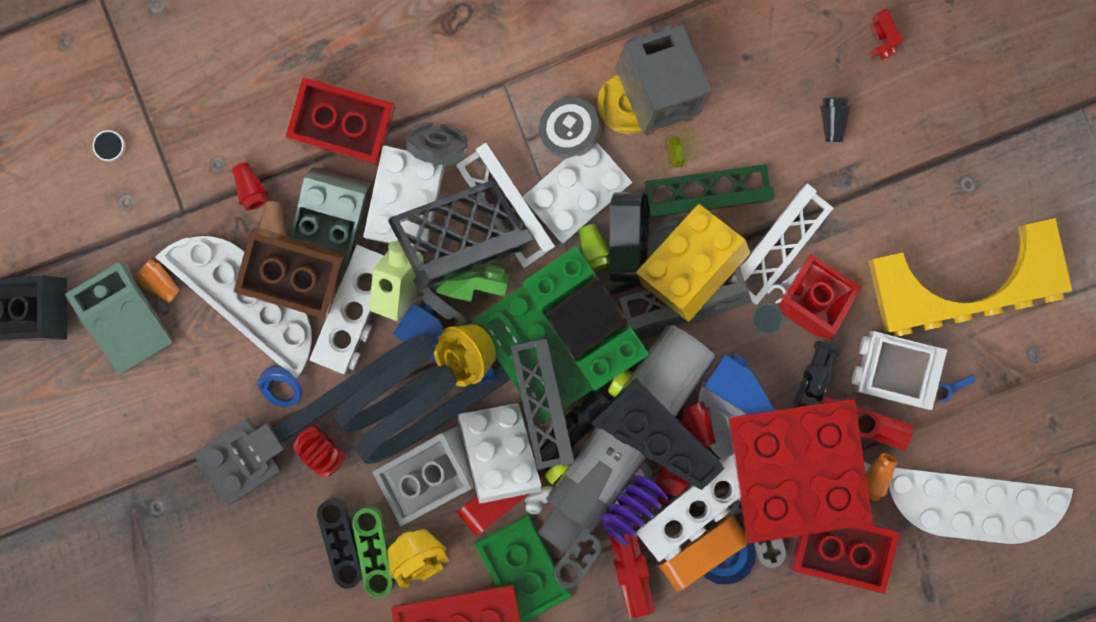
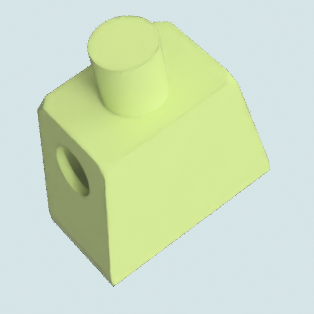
M398 240L392 241L388 245V252L374 267L370 297L371 312L398 321L418 297V289L413 282L416 274ZM416 252L421 264L423 265V255L420 252Z

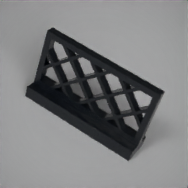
M495 179L392 216L388 220L416 274L413 282L418 291L522 252L533 240L528 229L522 230ZM491 192L495 200L494 208L479 202L481 193ZM460 201L471 206L468 217L453 211L456 202ZM476 209L491 215L488 226L473 220ZM435 211L445 215L442 227L427 221L429 212ZM450 218L465 224L462 236L447 229ZM499 218L506 221L511 231L502 233L493 229L495 219ZM408 220L419 225L416 237L406 233L401 222ZM470 227L486 233L483 242L477 243L467 238ZM424 228L440 234L436 245L421 239ZM444 237L460 243L457 252L452 253L441 248ZM418 246L434 253L431 262L421 264L416 254Z

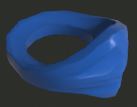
M274 365L266 368L257 381L264 397L274 405L291 407L302 398L303 388L301 383L283 367ZM272 380L288 383L294 390V397L289 400L277 397L269 387V383Z

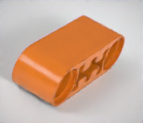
M732 514L708 529L694 541L682 547L675 557L669 561L665 559L659 564V567L676 592H678L748 544L745 531Z

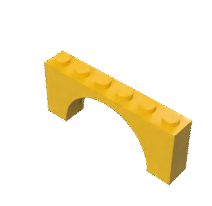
M1056 218L1018 227L1019 253L1011 275L993 294L972 303L952 302L932 294L914 277L908 267L904 253L869 260L884 332H893L894 337L912 334V327L924 325V329L929 330L942 327V320L954 318L955 323L973 320L972 314L984 311L986 317L1004 313L1002 307L1014 304L1015 310L1034 306L1033 300L1043 297L1045 303L1064 299L1063 293L1072 291Z

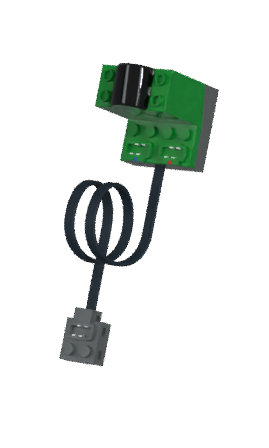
M575 246L523 281V286L471 320L473 324L483 328L494 343L496 358L501 366L493 370L495 380L480 385L479 383L472 384L397 435L391 437L437 404L453 389L457 382V378L449 366H439L410 381L376 404L362 410L377 397L409 376L430 358L436 346L427 334L417 335L394 347L273 428L270 423H266L256 430L250 419H245L195 452L194 456L229 506L282 471L283 469L275 456L287 449L283 442L339 404L341 405L335 413V420L344 432L358 431L382 420L356 446V451L361 456L363 462L374 464L390 458L415 444L510 379L521 394L510 346L548 338L563 409L591 390L596 391L648 356L649 353L608 290L596 276L577 246ZM536 347L518 351L521 364L533 371L539 361ZM539 366L535 373L542 377L541 369ZM523 370V375L526 382L530 374ZM533 376L526 386L527 393L537 401H540L545 393L544 383ZM546 397L542 404L549 408ZM529 400L531 411L533 412L537 405ZM539 407L535 414L540 424L551 418V414Z

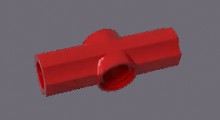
M824 397L823 403L837 400ZM856 407L857 419L867 415L872 422L867 432L859 430L860 437L906 451L913 434V425Z
M609 534L615 556L613 562L619 586L623 588L630 619L655 613L648 583L650 577L644 553L640 551L638 536L632 537L626 534L624 537L629 545L625 547Z

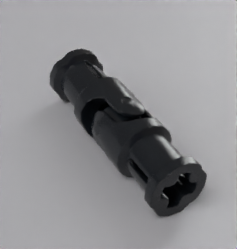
M815 341L813 345L815 349L810 365H807L804 370V379L800 383L793 401L795 407L823 403L827 390L826 385L831 382L833 376L831 369L835 358L840 356L841 353L838 347L827 342Z
M598 389L596 391L592 390V394L580 406L576 405L565 416L572 448L594 427L590 420L610 402ZM553 428L549 435L556 438ZM547 438L540 447L542 461L555 459L560 456L557 444Z

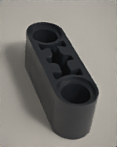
M615 192L612 195L609 275L612 282L641 283L636 272L648 260L649 199L646 193Z
M330 498L319 506L317 519L334 580L341 588L351 589L357 586L363 578L354 530L346 504L338 498ZM327 505H335L339 508L340 518L338 521H330L326 518L324 512ZM343 523L345 528H341L339 534L342 540L347 539L348 544L344 547L345 556L352 554L353 558H345L338 562L337 559L341 558L343 554L340 546L335 547L333 544L338 539L337 532L334 530L330 533L328 528H336ZM345 565L353 566L357 571V578L353 581L345 580L341 575V568Z

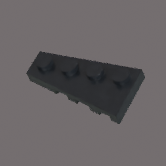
M637 377L590 420V423L595 427L603 429L613 435L615 439L631 446L645 457L656 461L666 467L668 471L700 490H703L725 469Z

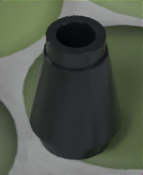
M823 98V105L820 106L825 142H844L851 106H848V98Z

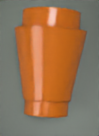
M151 258L134 275L139 281L138 285L167 303L181 290L176 286L177 284L160 262L155 263Z
M881 453L865 472L869 499L879 501L881 497L887 494L895 466L898 463L889 454Z

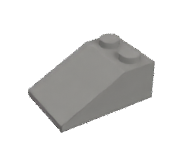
M459 426L435 436L372 472L400 527L475 488Z

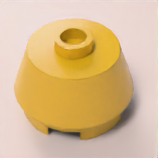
M476 324L445 328L441 335L438 336V344L435 345L434 357L438 367L443 365L449 366L457 378L456 385L460 387L480 382L496 359V349L492 339L483 328Z
M426 529L414 532L409 531L400 535L396 542L387 549L390 577L396 580L400 588H408L410 586L409 581L421 579L424 582L444 569L441 562H449L445 553L446 547Z

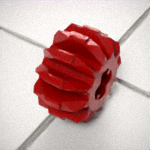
M311 425L302 431L292 444L296 455L300 457L301 461L308 468L312 469L315 474L324 478L334 474L346 460L345 454L336 444L337 442L317 426Z

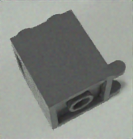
M670 25L664 26L652 35L646 37L637 35L626 41L615 70L643 134L648 136L657 129L683 120L689 122L693 120L694 116L700 115L712 93V89L683 25L673 28Z

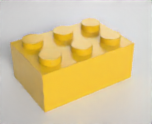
M698 204L639 268L636 274L646 289L689 322L751 253L743 237Z

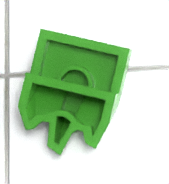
M486 265V269L478 268L429 288L437 289L435 292L466 301L472 300L475 290L505 296L510 274L504 273L505 269L502 267Z

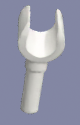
M800 268L781 284H773L768 289V294L774 288H780L784 295ZM778 298L775 303H779L782 298Z

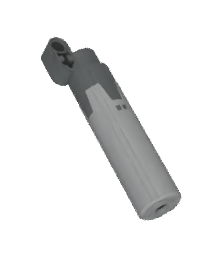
M667 325L648 351L649 355L643 358L622 390L637 377L676 417L715 361V355L705 345L674 325ZM597 427L594 428L574 457V464H569L545 498L555 508L538 531L541 536L564 551V554L555 566L554 576L556 582L565 588L577 586L599 556L601 545L594 533L602 523L601 514L609 512V505L617 501V496L622 494L625 487L647 458L641 452L620 442L613 435ZM591 539L594 552L590 553L587 551L583 555L581 561L586 562V564L582 567L577 560L568 556L572 552L577 557L581 551L578 543L581 540L587 542ZM566 564L575 566L577 569L576 578L571 581L563 580L559 575L561 567Z

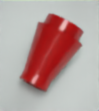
M241 163L232 168L231 171L234 175L239 205H243L246 211L255 210L268 202L266 197L268 191L252 171L249 163Z
M704 401L680 409L683 416L680 419L704 447L716 443L710 409L705 406Z

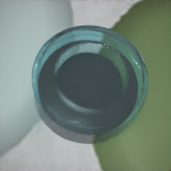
M762 304L752 314V324L762 334L776 333L784 322L783 313L774 304Z

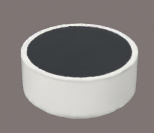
M111 130L98 133L93 140L95 155L106 162L119 160L126 149L123 137Z

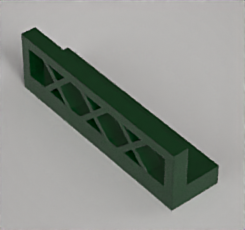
M767 164L644 182L645 191L649 199V219L690 213L698 204L707 210L774 200L773 187H770ZM761 172L763 188L749 190L741 184L749 173ZM742 175L739 181L734 179L732 176ZM726 177L735 184L730 193L718 194L710 187L717 178ZM712 179L708 186L701 180ZM693 181L705 189L697 198L688 199L680 193L687 182ZM682 183L677 190L671 186V184ZM665 186L674 195L668 202L654 204L652 187ZM738 187L743 190V191L735 192V190H736ZM707 191L712 194L711 196H704ZM676 196H679L681 199H683L673 201L676 198Z

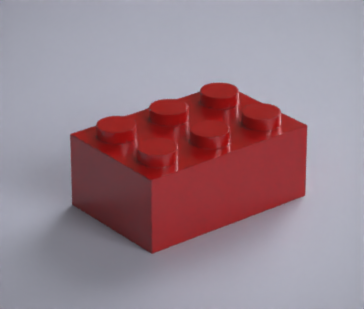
M302 77L285 138L298 144L378 166L382 147L385 146L396 107L392 102Z
M872 524L800 535L796 537L789 568L794 572L885 594L900 533L893 529Z

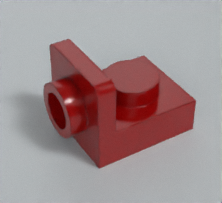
M886 8L871 18L873 22L870 24L871 30L875 38L883 42V45L869 53L871 59L880 56L881 60H884L898 52L896 47L903 42Z

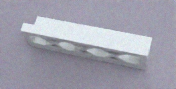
M484 143L475 149V153L458 163L456 167L470 188L477 186L475 183L483 184L489 182V173L496 180L504 193L505 199H508L513 208H510L511 211L517 213L521 218L520 228L523 229V224H525L532 238L540 247L539 251L527 259L524 258L521 252L515 254L525 268L554 249L555 246L487 143ZM481 158L487 167L485 179L471 178L465 167ZM486 192L481 193L479 201L494 208V204H489L485 199ZM495 219L494 224L500 232L507 233L511 231L505 229L501 219Z
M808 183L801 188L751 251V254L740 265L745 281L751 274L762 273L763 287L756 296L749 291L752 302L756 305L833 210L832 206L815 194L817 191ZM810 199L824 209L816 220L804 221L803 208ZM799 215V221L793 222L795 218ZM812 224L811 227L805 233L804 225ZM800 225L801 239L797 244L785 245L784 232L789 226ZM780 239V246H774ZM793 248L792 251L786 257L785 249ZM781 249L782 263L778 268L766 269L764 257L770 250ZM761 263V270H755ZM774 272L767 281L766 273ZM735 273L728 280L729 284L738 282Z

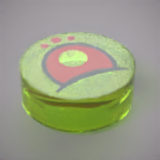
M678 137L666 138L665 151L670 169L682 167L684 165V154L680 139Z

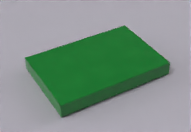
M529 514L474 542L496 587L514 584L521 622H526L572 597L568 588L562 587L556 582L554 576L556 564Z

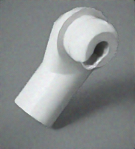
M543 486L540 492L530 493L525 499L527 512L539 514L542 511V505L549 503L545 498L553 487Z

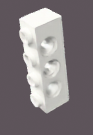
M356 246L309 359L310 361L342 374H347L349 369L355 370L361 355L356 352L360 341H367L373 326L368 323L372 315L370 311L371 290H361L359 279L367 273L373 275L374 267L384 257L383 255L362 246ZM353 302L360 303L363 308V314L357 320H352L347 315V308ZM340 331H346L351 336L350 345L344 349L339 348L335 343V337Z
M728 452L719 460L725 469L703 490L689 484L680 495L672 497L667 501V505H663L661 509L656 510L653 513L654 517L652 519L646 518L643 521L645 524L644 528L639 526L634 528L637 535L659 562L664 558L666 561H669L681 551L679 546L687 539L691 541L697 539L706 531L703 526L712 519L715 522L722 519L730 512L728 506L737 499L740 501L733 452ZM719 481H727L729 484V492L723 497H717L714 494V486ZM697 500L703 501L705 504L703 514L697 517L691 516L689 513L691 503ZM671 520H677L681 524V529L675 536H668L664 531L665 525Z

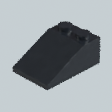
M45 275L0 278V342L67 340V297L65 295L67 293V278Z

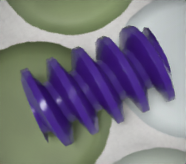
M636 475L633 479L635 486L629 484L625 487L627 495L619 494L617 496L619 505L615 503L609 505L611 514L602 513L600 517L604 524V529L625 547L629 545L624 537L626 534L632 537L637 536L633 526L645 527L641 516L644 515L651 519L654 517L649 507L653 506L661 509L662 506L657 498L662 497L668 500V497L660 487L640 475Z

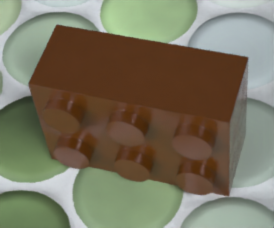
M255 227L249 233L233 292L325 319L330 311L346 253Z

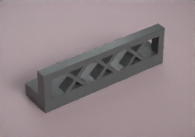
M740 266L735 270L738 282L727 286L721 285L689 322L669 306L658 303L659 298L648 289L619 298L626 324L631 326L639 340L662 333L667 325H674L678 328L752 303V299ZM639 301L649 304L644 314L632 318L629 309L630 304Z
M548 338L510 346L537 469L561 464L562 466L574 464V455ZM536 347L539 361L533 371L521 364L518 351ZM539 366L541 369L542 377L535 373ZM523 370L530 374L526 382L524 379ZM533 376L544 383L545 393L540 401H537L527 393L526 386ZM546 397L549 408L542 404ZM529 400L537 405L533 412L531 411ZM539 407L551 414L552 424L546 432L534 424L533 417ZM553 428L556 438L549 435ZM536 431L543 435L539 443ZM546 438L557 444L560 458L542 461L540 447Z

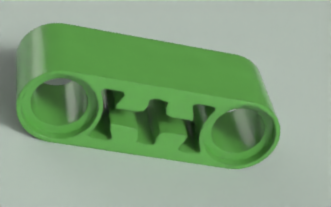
M365 506L353 517L354 535L364 588L371 597L382 598L389 594L394 586L395 579L390 577L387 549L389 547L382 513L376 507ZM363 513H370L375 517L376 526L373 529H365L361 526L360 516ZM378 532L379 537L373 539L375 549H381L382 551L377 556V564L379 566L384 563L385 567H376L369 571L368 567L374 565L373 556L366 553L371 547L370 538L363 540L362 536H372ZM376 574L383 575L388 581L387 588L384 590L375 589L371 583L372 576Z

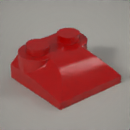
M810 253L787 291L782 295L783 297H781L782 299L778 305L781 312L788 319L811 334L831 339L837 332L862 287Z

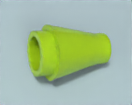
M596 224L580 228L578 231L581 239L582 255L592 270L596 272L608 268L610 250L600 235Z

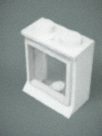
M869 331L868 337L863 336L860 344L859 354H863L860 367L856 366L853 372L851 383L855 384L854 391L932 410L947 349L876 331Z

